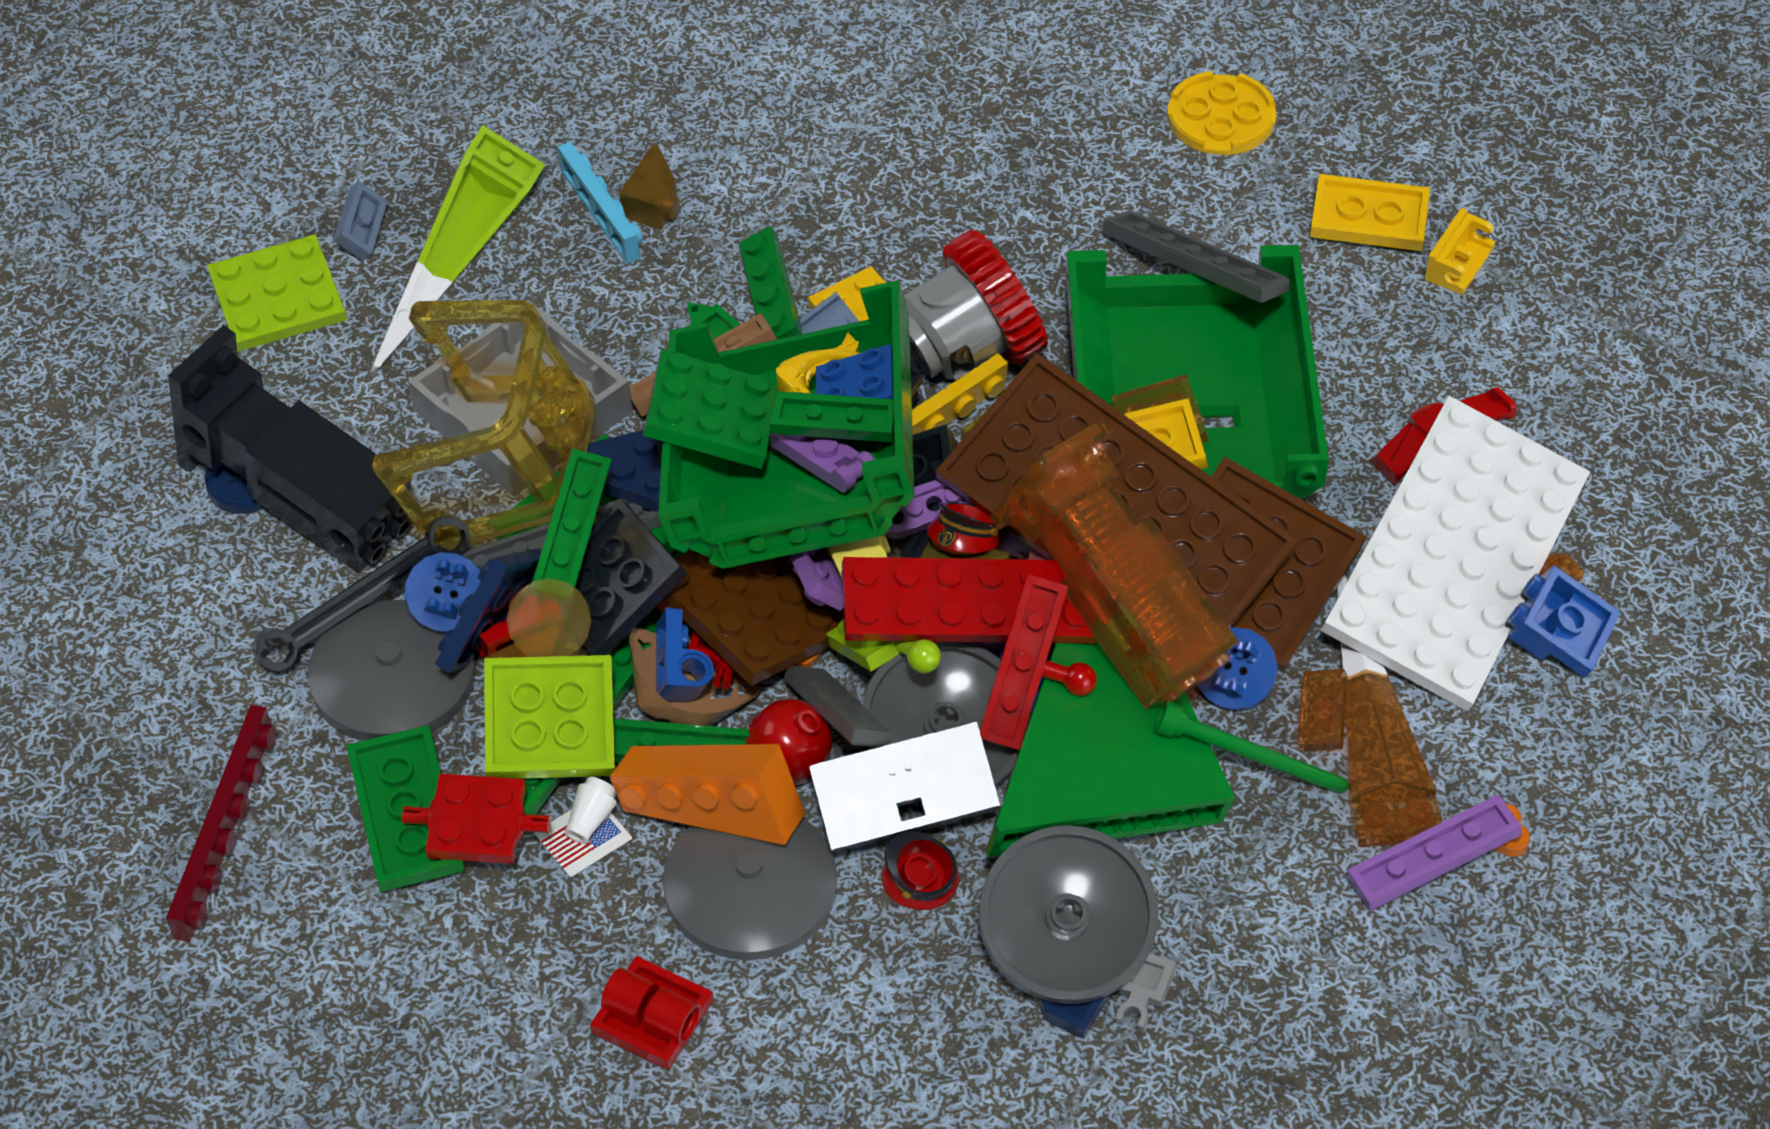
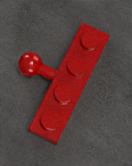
M1030 574L1026 575L979 731L982 739L1019 750L1041 676L1063 683L1065 689L1074 696L1088 695L1095 688L1097 676L1090 665L1077 662L1067 667L1046 660L1069 586Z

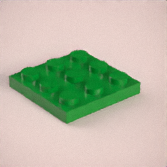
M661 349L643 436L762 469L767 454L770 420L774 407L777 382L760 375H751L730 369L722 364H713L689 357L683 353H674Z

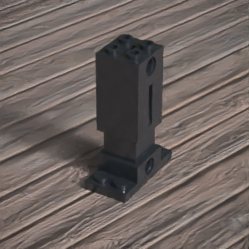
M223 325L168 375L178 466L191 472L199 464H205L212 469L219 462H222L247 480L248 495L358 574L369 563L371 565L375 564L382 557L386 546L395 537L401 538L410 528L412 523L411 478L300 400L290 408L263 389L262 374L238 357L236 333Z

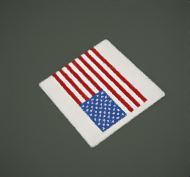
M572 809L551 822L549 834L542 832L534 833L570 877L632 839V836L610 812L586 844L578 843L564 833Z

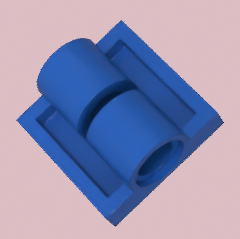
M892 344L871 348L863 353L840 360H831L826 364L817 366L816 394L894 399Z

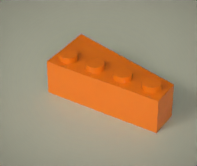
M779 744L632 746L610 776L622 809L625 812L780 845H786L805 815Z

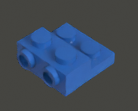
M1553 565L1542 576L1537 573L1534 574L1525 585L1522 593L1528 598L1525 604L1523 602L1519 603L1510 614L1507 622L1513 628L1508 637L1541 661L1551 654L1584 678L1593 670L1621 612Z

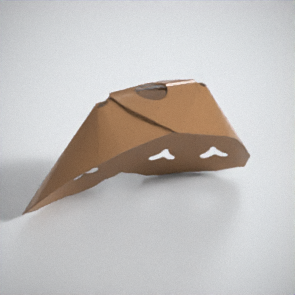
M634 628L630 633L629 644L636 704L640 707L641 711L660 721L712 726L755 698L763 690L757 683L751 686L734 671L732 676L734 690L728 698L710 699L717 689L713 685V681L710 680L701 695L694 701L667 702L656 692V633L639 628ZM638 639L643 643H650L651 647L642 650ZM713 667V676L715 677L718 668ZM682 671L687 679L697 681L693 674ZM737 686H741L744 691H750V693L738 695Z

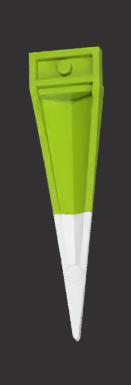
M481 126L460 160L373 363V372L381 367L522 203L546 164L487 127Z

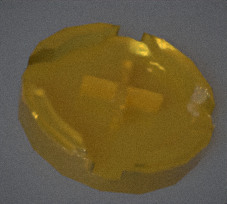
M546 579L534 581L518 592L510 604L507 623L509 635L515 646L527 657L573 656L578 653L588 639L591 618L589 606L577 589L567 582Z

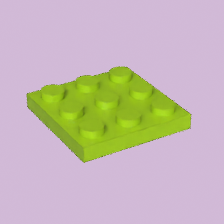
M316 234L207 264L208 272L227 326L236 333L237 352L347 320L344 306Z
M611 655L484 658L486 777L524 779L611 776L615 770Z

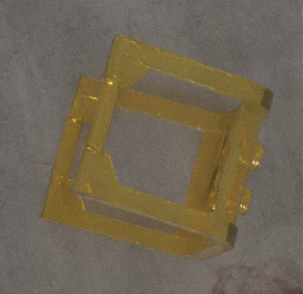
M525 300L418 301L414 303L409 315L410 322L426 344L434 343L452 368L451 380L467 402L509 399L504 415L490 427L428 444L375 454L372 470L416 526V529L425 537L427 526L435 518L440 516L460 518L440 509L424 511L407 489L405 483L412 482L413 475L416 472L500 448L537 502L467 520L460 519L468 527L470 533L469 545L550 522L572 448L587 452L595 415L594 396L585 382L576 377L547 333L546 323L533 304ZM518 322L525 324L514 375H478L474 373L447 335L448 328L451 325ZM543 349L554 366L548 367L542 359ZM527 418H529L533 426H537L545 439L547 448L551 451L557 450L563 458L559 479L523 428ZM563 418L566 423H561V419ZM440 524L434 533L435 545L440 544L448 550L454 549L460 542L459 529L452 525L443 527Z

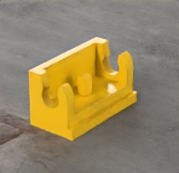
M1461 208L1429 254L1425 280L1463 295L1495 246L1494 240L1480 235L1476 229H1480L1485 233H1491L1494 226L1490 222L1469 214L1468 210Z

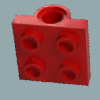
M635 956L627 969L619 967L609 978L602 994L601 1009L590 1023L591 1034L669 1071L713 1003V991Z

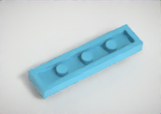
M571 141L558 146L561 173L624 261L628 264L640 259L639 243H642L640 230L635 222L629 223L626 219L620 201L611 198L604 179L600 175L596 177L592 172L591 164L585 153L579 154Z

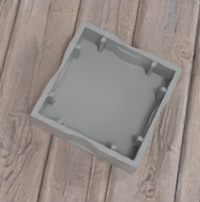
M529 300L488 326L472 342L450 352L408 381L414 411L512 496L517 495L569 458L572 448L580 450L585 444L590 443L633 412L629 381L594 352L587 350L572 340L563 327Z

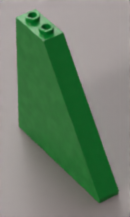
M1111 605L1096 606L1098 639L1095 644L1054 643L1048 661L1067 667L1077 662L1086 663L1094 669L1097 683L1093 691L1088 695L1074 696L1065 689L1063 683L1045 677L1042 678L985 849L988 857L1001 855L1014 842L1034 831L1054 826L1067 825L1090 828L1117 839L1214 825L1224 821L1235 799L1209 743L1182 734L1181 737L1173 735L1169 738L1154 732L1156 716L1165 700L1183 706V711L1189 713V718L1196 721L1199 720L1164 647L1162 646L1156 651H1151L1150 646L1156 639L1144 642L1148 632L1139 634L1138 631L1141 627L1132 625L1133 621Z

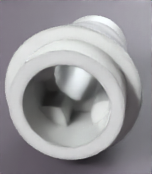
M588 777L585 783L578 785L569 822L564 831L570 839L582 844L588 842L594 831L617 805L615 800L617 794L614 787L596 777Z

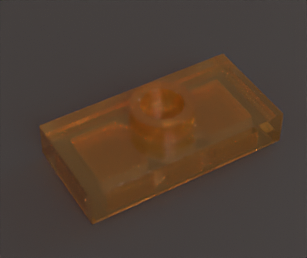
M1344 668L1303 672L1298 739L1301 751L1343 749L1348 675Z

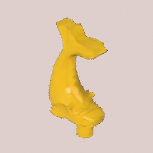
M847 333L842 344L836 348L809 351L783 361L776 368L777 391L810 393L808 390L811 377L816 374V367L826 364L831 360H840L859 354V341H855L853 336Z

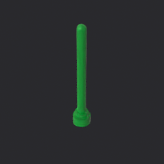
M1165 700L1156 716L1154 732L1171 738L1173 735L1181 737L1182 734H1185L1335 793L1342 794L1348 790L1349 784L1344 777L1189 718V713L1183 711V706Z

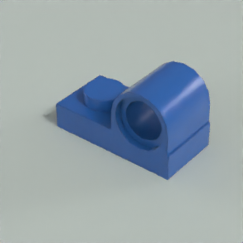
M666 608L656 623V692L667 702H692L701 695L713 677L714 668L710 658L703 652L685 649L688 642V626L682 625V609ZM682 671L690 672L697 681L687 679Z

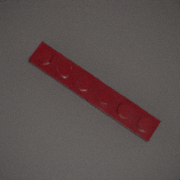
M250 705L167 913L166 920L174 940L191 942L195 929L201 928L205 922L207 898L210 891H216L219 886L221 862L224 855H230L233 850L235 826L238 819L243 820L247 814L249 790L252 784H258L262 774L261 759L265 750H271L275 741L276 729L274 725H271L266 707Z

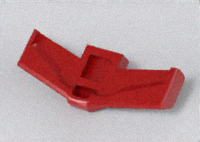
M1499 387L1492 388L1483 394L1460 400V402L1495 421L1505 418L1512 419L1516 416V403ZM1438 402L1426 404L1410 413L1409 422L1370 460V463L1394 486L1407 473L1444 404Z

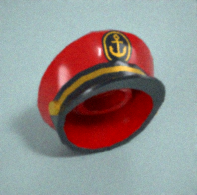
M958 502L938 503L940 507L939 515L927 528V534L935 546L952 554L969 555L984 553L995 549L999 545V519L990 517L971 504Z
M918 831L901 832L889 840L885 849V864L881 871V880L885 892L891 899L911 909L931 910L945 905L955 895L960 883L959 868L956 865V860L951 850L946 847L943 841H938L926 833Z

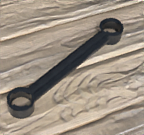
M440 516L435 518L427 526L423 539L283 630L268 628L260 632L253 642V655L260 665L272 671L287 669L296 660L300 647L406 579L413 567L425 557L440 552L461 555L467 549L470 542L468 527L463 521L454 517ZM440 524L443 527L452 525L459 529L460 542L454 549L448 550L440 544L435 545L434 533ZM267 637L270 640L281 638L289 644V653L282 662L274 663L267 657L262 658L260 652L261 645Z

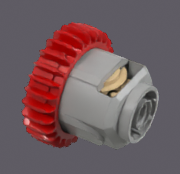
M969 230L950 241L943 248L942 252L946 269L904 295L909 310L910 350L916 362L930 378L941 373L946 379L957 380L997 353L999 355L1003 354L1004 358L1009 360L1010 363L1020 366L1024 362L1031 360L1036 353L1039 354L1047 348L1048 336L1046 335L1045 327L1042 325L1043 320L1037 314L1038 309L1031 302V297L1026 293L1023 284L1020 283L1015 272L1009 267L1007 260L1003 259L999 250L995 249L992 242L987 240L985 235L979 231Z

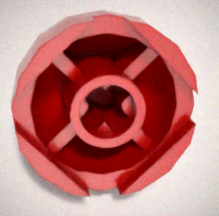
M798 699L774 701L760 711L748 725L749 736L745 740V744H779L795 786L807 783L811 779L809 766L826 762L832 750V731L828 722L806 701Z

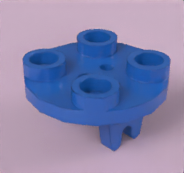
M440 552L425 557L413 567L406 580L404 599L409 616L417 621L420 626L435 633H447L451 629L454 630L461 618L458 615L461 604L470 594L474 595L481 582L478 580L479 568L471 560L456 553ZM440 588L442 592L437 594L434 592V589ZM452 592H455L458 596L456 598H452L450 594Z
M1236 627L1230 628L1198 668L1194 667L1197 686L1207 700L1222 709L1235 711L1253 709L1267 698L1276 684L1278 672L1275 652L1265 638L1250 629ZM1226 663H1231L1232 667L1230 669L1224 668ZM1243 668L1247 669V674L1245 675L1240 674Z

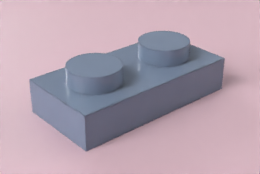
M358 180L349 189L333 241L359 259L365 260L372 254L388 200Z

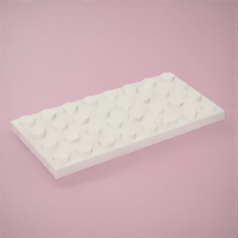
M1449 396L1320 631L1456 706L1469 711L1512 628V625L1507 622L1510 614L1519 603L1525 602L1527 596L1522 591L1534 574L1540 573L1590 471Z

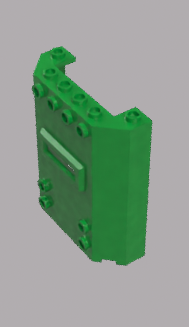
M1299 245L1260 246L1258 265L1289 278L1288 292L1263 303L1196 274L1106 276V250L1067 251L1066 285L1073 373L1076 381L1122 414L1189 398L1194 418L1232 417L1233 427L1198 428L1208 468L1201 470L1211 477L1225 456L1299 499H1303L1325 486L1329 458Z
M899 280L860 288V294L869 320L718 352L707 322L669 330L668 351L683 353L689 357L713 364H722L727 368L751 375H760L776 382V368L783 361L809 351L836 348L842 344L847 333L852 335L855 341H859V353H863L871 348L892 344L895 433L893 442L839 439L859 453L862 451L870 453L875 459L862 462L864 478L860 477L857 479L856 485L846 492L837 490L778 450L767 451L763 467L759 469L663 442L658 517L672 548L684 553L688 549L709 557L708 563L724 569L886 534L892 526V519L902 506L906 507L914 497L909 310ZM816 374L811 377L808 390L811 394H816ZM769 434L768 447L771 446L770 434Z

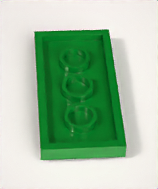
M429 725L347 744L346 748L379 891L384 892L464 872L465 868L462 860L432 859L427 857L425 849L429 833L428 825L402 823V812H404L403 807L405 805L429 808L436 794L438 777L441 771Z

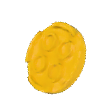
M1207 71L1193 75L1176 86L1171 93L1167 118L1173 133L1191 148L1209 154L1233 155L1252 150L1268 139L1275 127L1276 103L1269 90L1252 77L1239 73L1238 77L1224 74L1213 75V71Z

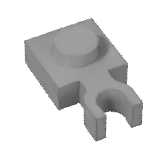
M1149 953L1137 974L1119 989L1120 994L1129 997V999L1120 1005L1115 1017L1116 1024L1123 1025L1125 1017L1129 1013H1137L1141 1016L1137 1029L1139 1032H1145L1149 1021L1147 1008L1149 1004L1162 1008L1177 968L1176 961Z

